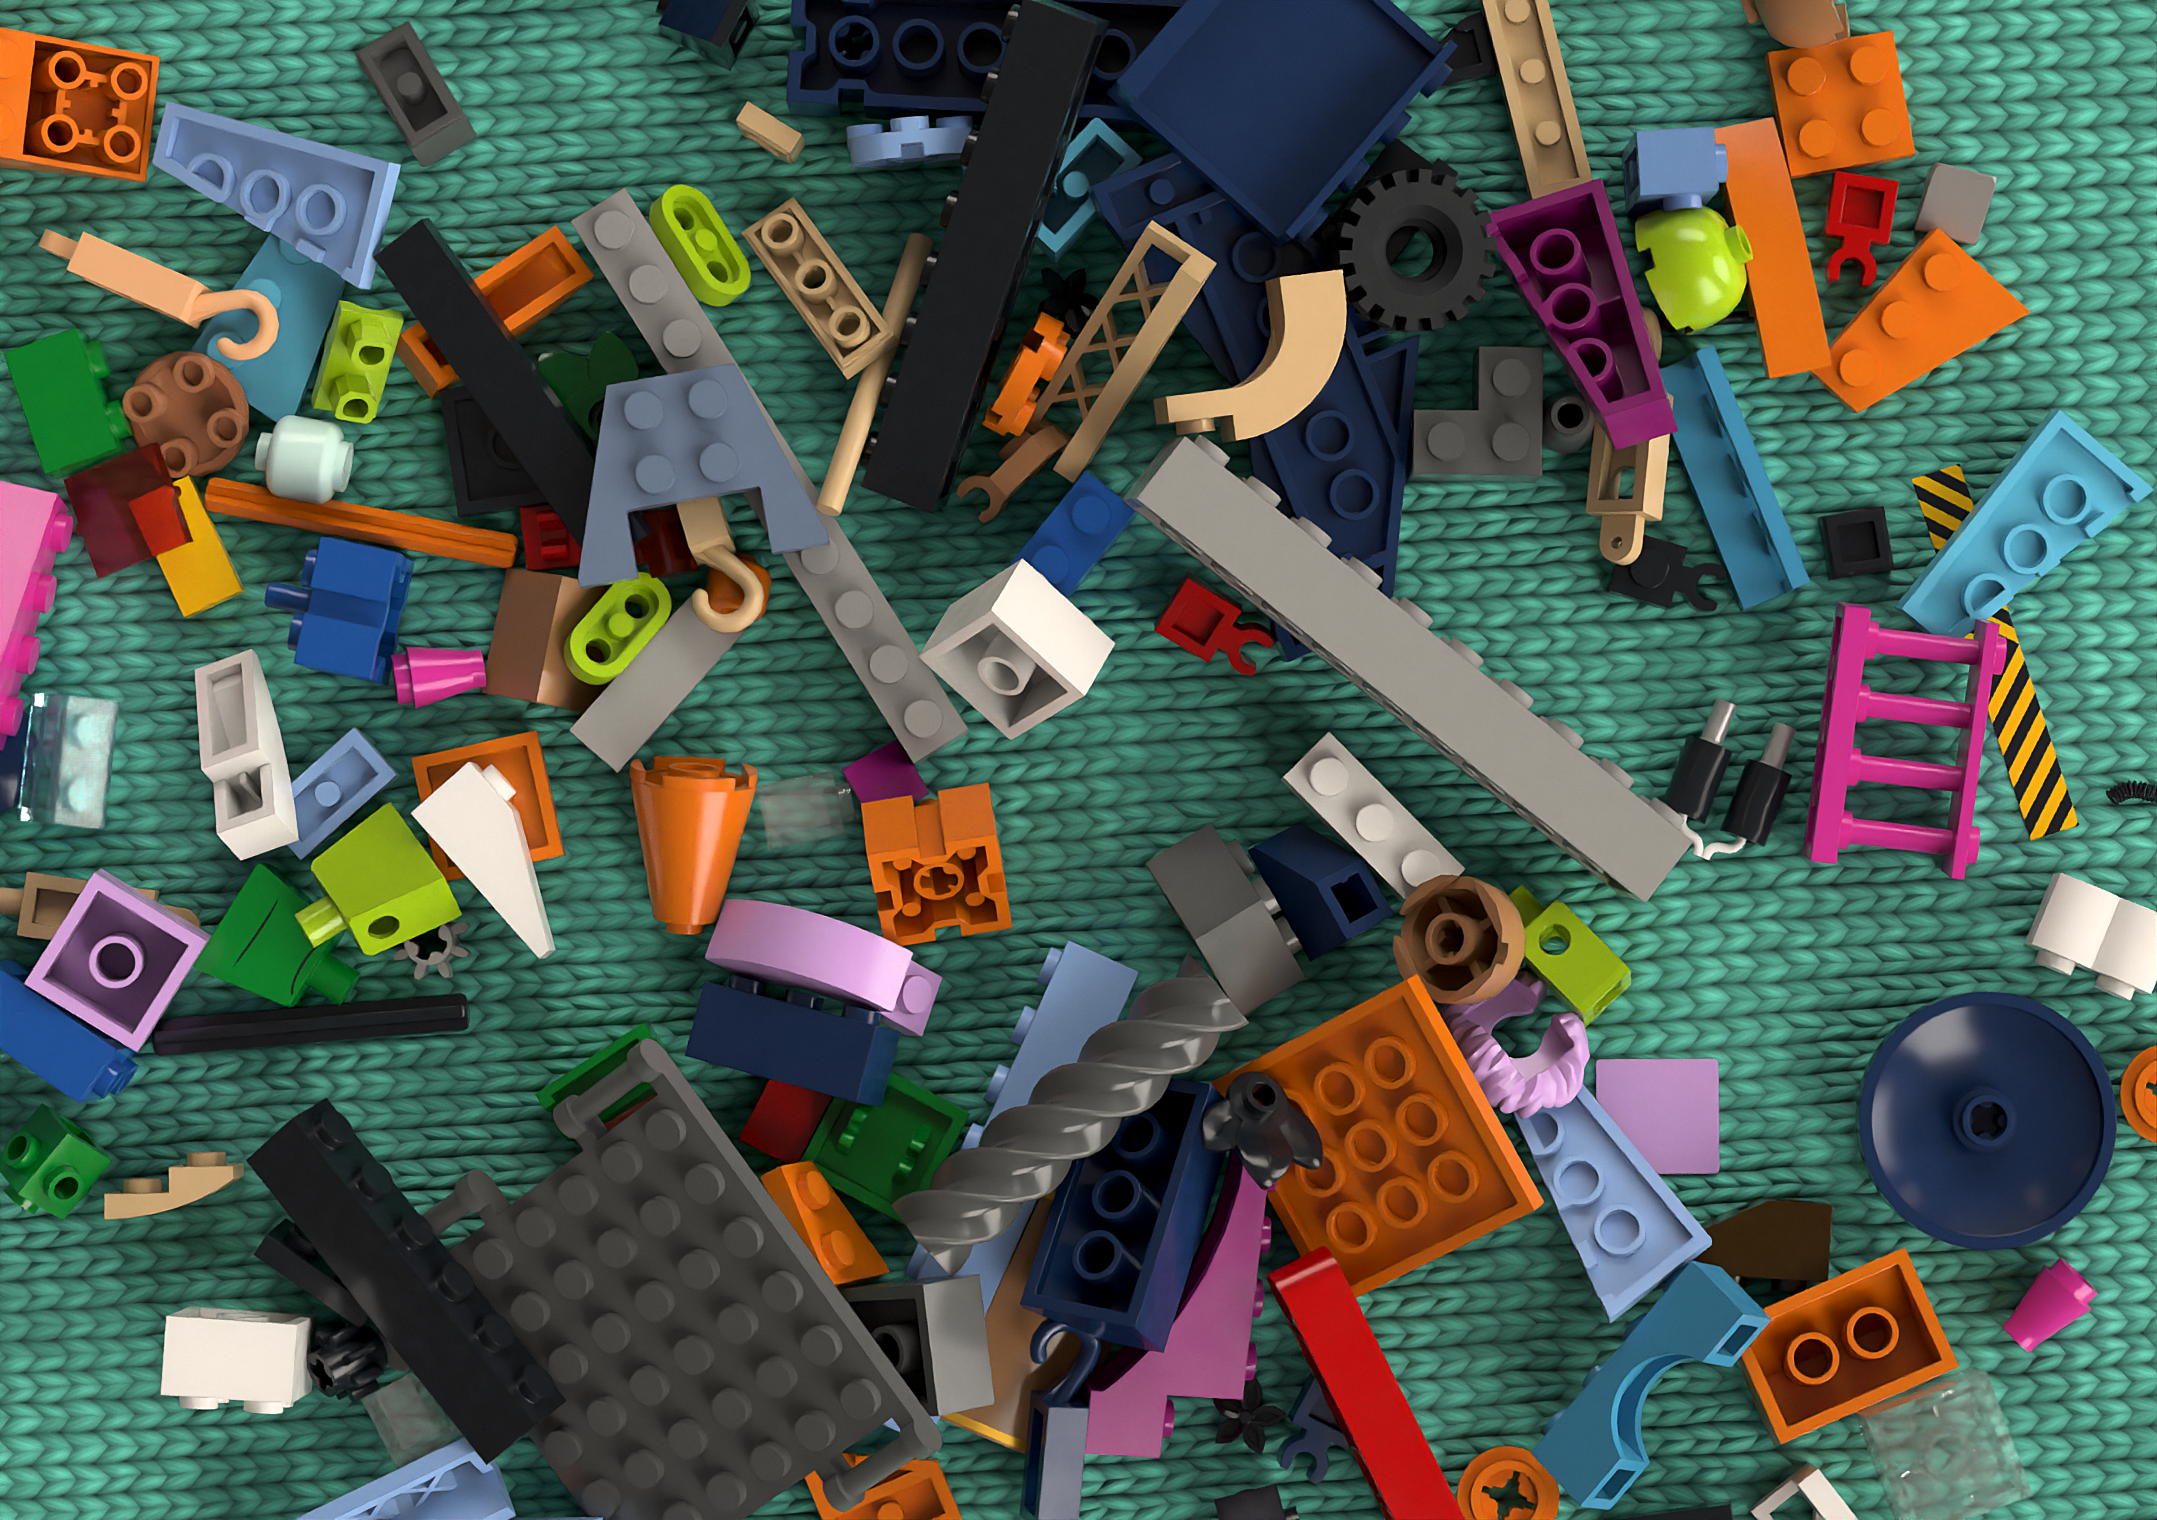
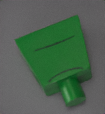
M259 862L193 965V967L201 972L287 1007H297L310 987L340 1006L353 990L361 974L331 955L342 939L345 930L315 948L311 946L293 915L313 904L314 901L277 868L269 863Z

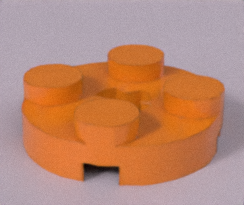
M1040 311L1036 318L1035 326L1029 328L997 387L1001 392L994 405H988L981 421L983 426L1002 436H1005L1008 431L1018 437L1021 436L1037 406L1035 401L1041 390L1035 387L1038 378L1041 377L1050 382L1068 349L1065 346L1071 335L1062 331L1063 322Z

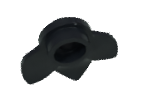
M1246 1072L1237 1076L1229 1085L1225 1099L1209 1106L1202 1117L1200 1133L1203 1149L1210 1152H1227L1234 1149L1245 1169L1260 1189L1266 1190L1274 1185L1287 1171L1291 1162L1311 1170H1317L1322 1164L1323 1146L1316 1127L1306 1115L1289 1105L1282 1087L1274 1079L1263 1073ZM1254 1098L1259 1100L1262 1103V1105L1257 1103Z

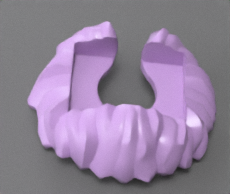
M1518 971L1514 979L1495 997L1472 1005L1446 1004L1439 1011L1491 1107H1499L1500 1111L1505 1114L1516 1111L1520 1119L1530 1117L1541 1107L1550 1109L1552 1106L1560 1108L1570 1103L1582 1088L1584 1068L1590 1057L1584 1023L1574 1012L1553 1014L1551 1025L1544 1033L1541 1046L1534 1054L1525 1058L1508 1057L1507 1053L1502 1050L1498 1042L1491 1036L1493 1028L1499 1021L1511 1016L1532 1014L1539 1003L1546 998V983L1542 981V978L1529 971Z

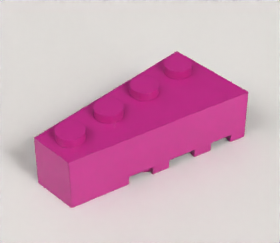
M0 481V751L4 749L7 735L15 736L21 724L24 701L17 697L23 675H31L38 661L40 638L35 637L34 634L40 612L48 614L54 602L57 578L51 576L56 553H64L67 550L73 530V517L67 515L68 507L57 493Z

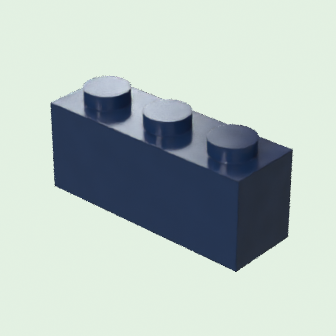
M731 974L727 986L704 981L685 1056L846 1100L878 1107L882 1106L901 1032L880 1027L881 1013L844 1004L841 1016L821 1011L824 1002L823 998L789 989L786 991L784 1001L765 996L766 983Z

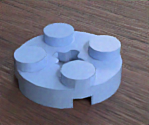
M928 116L895 118L890 120L891 132H884V124H863L846 127L847 148L850 154L851 167L903 166V163L923 161L924 164L960 160L967 136L974 128L973 116L939 118L935 120L936 128H929Z

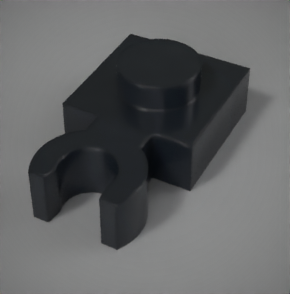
M1643 534L1642 549L1638 558L1628 565L1614 563L1606 592L1664 610L1670 609L1675 593L1681 595L1691 609L1701 613H1710L1716 610L1718 603L1703 599L1697 592V582L1701 577H1711L1722 581L1726 578L1727 571L1714 563H1703L1694 568L1683 566L1687 547Z

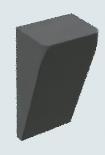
M409 21L354 53L410 150L422 167L432 165L476 137V132Z

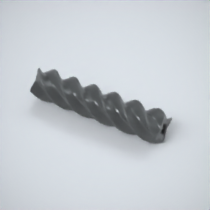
M1188 953L1180 964L1176 978L1161 980L1149 986L1133 1002L1126 1020L1110 1023L1093 1033L1083 1045L1077 1063L1061 1065L1050 1070L1040 1078L1033 1088L1027 1105L1012 1107L993 1118L983 1131L977 1148L961 1150L946 1158L934 1172L928 1190L905 1195L891 1206L907 1225L918 1243L952 1277L963 1267L969 1258L973 1245L991 1241L1002 1235L1013 1224L1020 1213L1023 1202L1036 1200L1051 1193L1061 1184L1069 1172L1073 1160L1088 1157L1100 1151L1112 1140L1119 1128L1122 1117L1137 1115L1151 1108L1166 1091L1172 1075L1188 1072L1200 1066L1216 1048L1221 1032L1237 1030L1249 1024V1022L1216 982L1206 973L1193 956Z

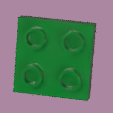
M891 1071L881 1107L834 1096L800 1162L813 1160L832 1187L906 1225L891 1205L901 1197L912 1192L929 1189L934 1172L950 1154L971 1113Z

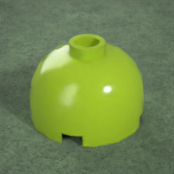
M1702 205V209L1686 208L1663 212L1662 207L1637 219L1635 223V240L1638 253L1649 248L1652 253L1653 269L1646 271L1645 275L1661 310L1676 330L1685 327L1684 335H1691L1727 317L1740 302L1747 283L1744 263L1753 260L1752 248L1742 227L1737 224L1729 228L1724 218L1718 212Z

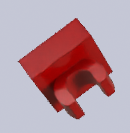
M550 504L520 508L527 571L541 572L580 567L582 548Z

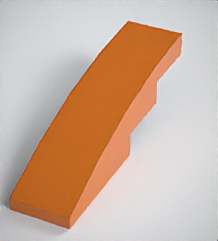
M1770 117L1714 129L1715 144H1725L1727 151V181L1719 183L1727 224L1729 228L1737 224L1742 227L1753 252V260L1744 263L1747 275L1744 292L1749 317L1754 316L1765 379L1831 367L1832 361L1807 244L1774 118Z

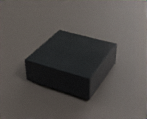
M1884 506L1818 518L1828 581L1895 569Z

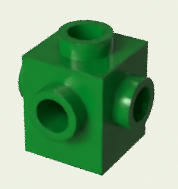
M42 1103L24 1126L7 1141L0 1154V1172L9 1182L4 1191L16 1204L32 1214H35L41 1207L59 1219L64 1220L74 1206L89 1193L93 1183L112 1160L87 1130Z

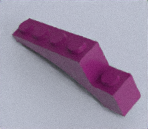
M1234 1149L1229 1152L1226 1174L1211 1221L1193 1257L1164 1353L1125 1346L1108 1363L1094 1374L1089 1375L1077 1393V1396L1089 1407L1085 1454L1160 1458L1162 1438H1170L1174 1426V1404L1171 1399H1167V1395L1243 1400L1245 1380H1252L1254 1378L1257 1351L1255 1343L1250 1341L1252 1317L1259 1318L1261 1316L1264 1303L1263 1281L1257 1279L1259 1255H1267L1271 1242V1221L1268 1216H1264L1267 1192H1274L1277 1182L1269 1189H1260L1245 1169Z

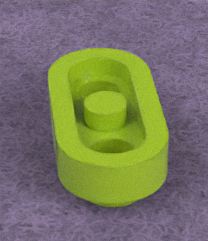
M683 184L674 185L667 189L650 208L649 220L654 234L688 288L699 300L717 307L730 304L749 286L751 271L747 259L709 199L702 192L694 187Z
M638 572L639 579L614 583L567 637L564 645L566 665L575 677L593 685H602L613 681L665 624L671 612V597L665 585L658 578L648 573ZM633 602L637 604L642 610L643 617L634 618L626 612L625 603ZM595 646L600 649L604 655V662L592 661L586 654V647Z

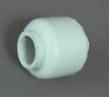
M287 415L277 422L272 434L261 433L256 449L255 469L265 471L266 484L273 495L323 504L332 498L335 491L344 492L347 487L353 462V443L344 441L342 429L338 424Z

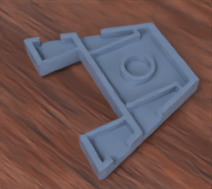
M735 363L607 385L578 573L579 587L581 589L639 579L628 519L629 512L734 493L761 490L773 555L830 545L825 527Z

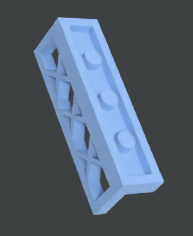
M463 1437L294 1520H508L515 1517L516 1513L497 1461L494 1459L486 1465L466 1438Z

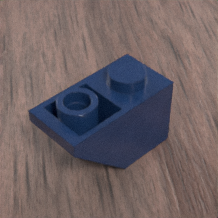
M1301 822L1247 850L1310 962L1394 915L1363 858Z

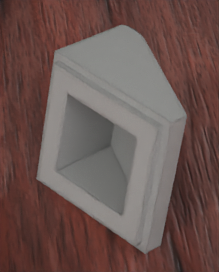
M1935 163L1928 169L1913 231L1927 234L1932 228L1939 227L1953 241L1975 246L1995 190L1997 178L1947 164Z

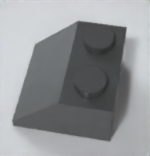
M979 1274L955 1275L952 1277L937 1276L838 1289L929 1416H942L995 1404Z

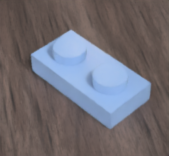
M352 728L291 783L299 840L287 844V846L302 861L308 859L400 776L358 728Z

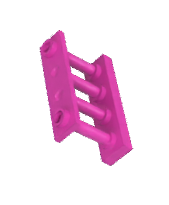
M1836 602L1802 854L1810 861L1836 864L1838 848L1848 849L1849 843L1943 855L1941 871L1950 878L1964 880L1966 864L1974 865L1979 852L1980 829L1979 827L1972 826L1992 677L1993 674L2001 675L2003 672L2007 652L2006 637L1998 636L1999 624L1983 619H1976L1973 639L1879 628L1878 621L1870 620V608L1860 604ZM1875 653L1968 664L1970 666L1965 701L1961 703L1871 692L1869 685L1861 684L1864 658L1874 659ZM1867 717L1961 728L1956 766L1861 755L1860 748L1852 747L1856 722L1865 723ZM1858 780L1951 791L1947 829L1853 818L1851 811H1844L1847 785L1856 786Z

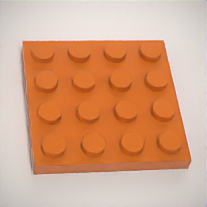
M1417 973L1210 1083L1225 1098L1229 1085L1237 1076L1246 1072L1263 1073L1274 1079L1282 1087L1289 1105L1306 1115L1314 1124L1323 1146L1321 1166L1317 1170H1311L1291 1162L1287 1171L1277 1181L1275 1191L1267 1192V1197L1299 1255L1303 1256L1325 1245L1339 1264L1355 1298L1533 1212L1544 1204L1541 1195ZM1254 1098L1257 1103L1262 1105V1103L1259 1100Z

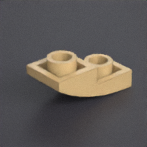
M221 1151L188 1152L187 1164L169 1167V1190H162V1178L123 1179V1191L104 1194V1220L151 1215L204 1199L244 1176V1163L226 1164V1152Z

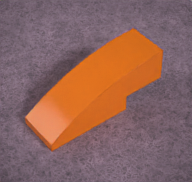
M555 225L473 280L517 340L591 281L594 274L557 225ZM417 322L399 335L395 352L431 400L440 395L439 390L449 389L461 380L420 322Z

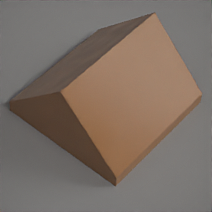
M506 568L485 670L486 687H482L481 692L585 713L611 682L593 685L575 677L566 665L564 645L569 634L610 587L597 586L581 589L578 579L562 575ZM630 602L625 603L627 613L629 612ZM595 646L586 647V654L592 661L604 662V655L600 649Z

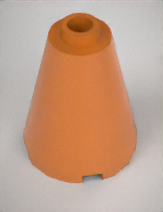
M653 756V769L645 770L640 759L633 760L630 764L629 779L653 917L659 921L666 922L665 930L667 932L682 935L701 934L704 932V924H711L718 920L758 785V769L749 764L742 763L740 775L725 772V759L700 756Z

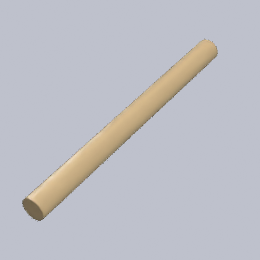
M912 233L909 235L881 316L898 341H900L904 324L916 296L924 264L933 246V241L922 234ZM898 345L862 371L815 506L823 514L839 516Z

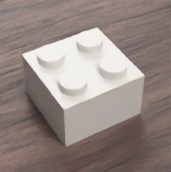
M1022 558L951 604L918 657L1007 738L1013 740L1084 697L1115 643L1088 616L1079 611L1055 589L1041 573L1037 572Z
M190 1306L166 1316L160 1395L179 1396L178 1406L182 1408L217 1409L218 1403H228L230 1399L244 1400L243 1411L263 1414L283 1413V1407H293V1402L312 1392V1379L307 1368V1357L312 1353L311 1348L315 1346L317 1315Z

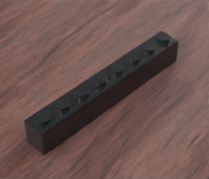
M1023 0L1021 6L1014 4L1011 7L1001 34V41L1008 43L1001 67H992L982 89L980 102L987 105V109L980 130L973 128L970 131L962 149L960 164L966 166L967 170L960 191L953 189L949 193L942 209L940 226L947 228L940 251L932 250L920 276V287L927 289L920 311H912L909 314L900 336L899 346L907 349L900 371H892L881 393L879 406L887 410L880 431L873 430L870 433L861 453L860 466L867 469L861 487L929 513H934L947 505L1110 21L1053 0Z

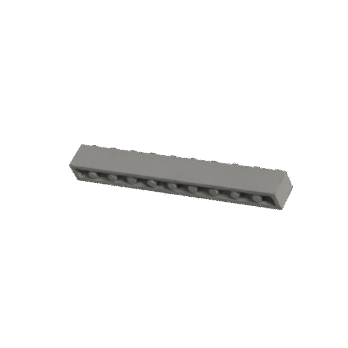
M624 187L570 221L667 375L730 363L736 364L829 536L830 545L783 553L781 555L916 766L970 733L929 666L918 657L920 654L919 650L834 516L823 514L816 509L815 506L820 494L626 188ZM761 490L742 492L768 533Z

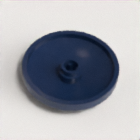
M1967 992L1944 997L1922 1006L1898 1023L1882 1040L1866 1066L1860 1083L1855 1113L1856 1136L1859 1152L1871 1182L1889 1207L1904 1221L1928 1236L1952 1245L1969 1249L2001 1250L2023 1246L2051 1235L2070 1222L2090 1202L2099 1189L2113 1156L2117 1133V1109L2111 1081L2101 1058L2083 1033L2069 1020L2053 1009L2026 997L2000 992Z

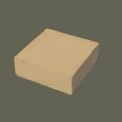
M747 101L736 119L741 135L788 164L790 162L794 164L805 146L802 134Z

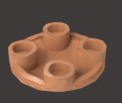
M177 351L154 359L138 374L133 387L126 391L123 398V410L129 418L137 445L157 465L162 474L171 478H180L185 475L200 477L223 469L240 453L249 432V405L240 382L224 364L203 353Z

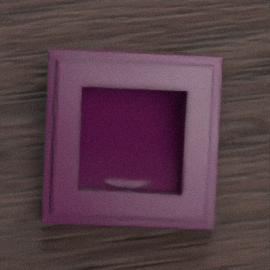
M898 739L841 769L861 803L912 795L913 803L930 794Z

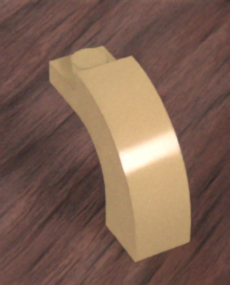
M1343 270L1284 276L1265 281L1271 330L1267 351L1256 370L1244 381L1228 389L1153 399L1156 425L1175 423L1177 435L1215 430L1214 418L1219 417L1223 443L1252 438L1267 433L1298 415L1312 402L1326 384L1337 363L1343 345L1347 316Z

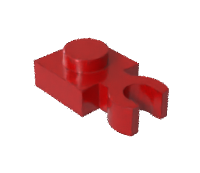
M1835 171L1832 174L1822 237L1840 240L1839 249L1830 256L1826 263L1825 279L1827 283L1834 284L1838 280L1840 265L1844 261H1853L1860 267L1859 288L1867 289L1873 283L1876 277L1877 265L1873 255L1869 252L1870 245L1886 247L1889 244L1899 181Z
M1189 572L1185 574L1154 623L1155 632L1208 663L1216 650L1220 648L1228 653L1229 662L1236 671L1249 676H1253L1255 673L1256 663L1240 652L1241 646L1245 642L1252 640L1260 642L1267 648H1271L1274 643L1270 630L1262 624L1255 622L1239 624L1236 622L1242 611L1241 603Z

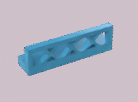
M1714 344L1696 351L1685 360L1660 369L1667 393L1674 396L1672 411L1678 431L1670 433V440L1721 565L1727 571L1726 577L1740 611L1810 583L1811 581Z

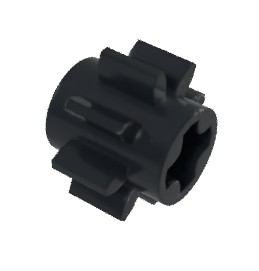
M342 1319L315 1333L319 1344L311 1348L312 1353L307 1357V1368L312 1381L321 1393L328 1397L336 1395L339 1400L349 1396L352 1402L355 1403L380 1389L376 1378L384 1374L383 1369L388 1364V1355L381 1338L371 1327L362 1325L359 1328L353 1323L346 1326Z

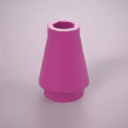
M406 646V653L391 655L392 673L398 705L413 703L414 708L418 709L473 688L486 687L485 667L481 649L467 651Z
M2060 1257L2051 1267L2046 1264L2043 1265L2017 1308L2002 1327L2020 1346L2030 1353L2039 1343L2090 1311L2091 1307L2088 1303L2098 1292L2075 1268Z

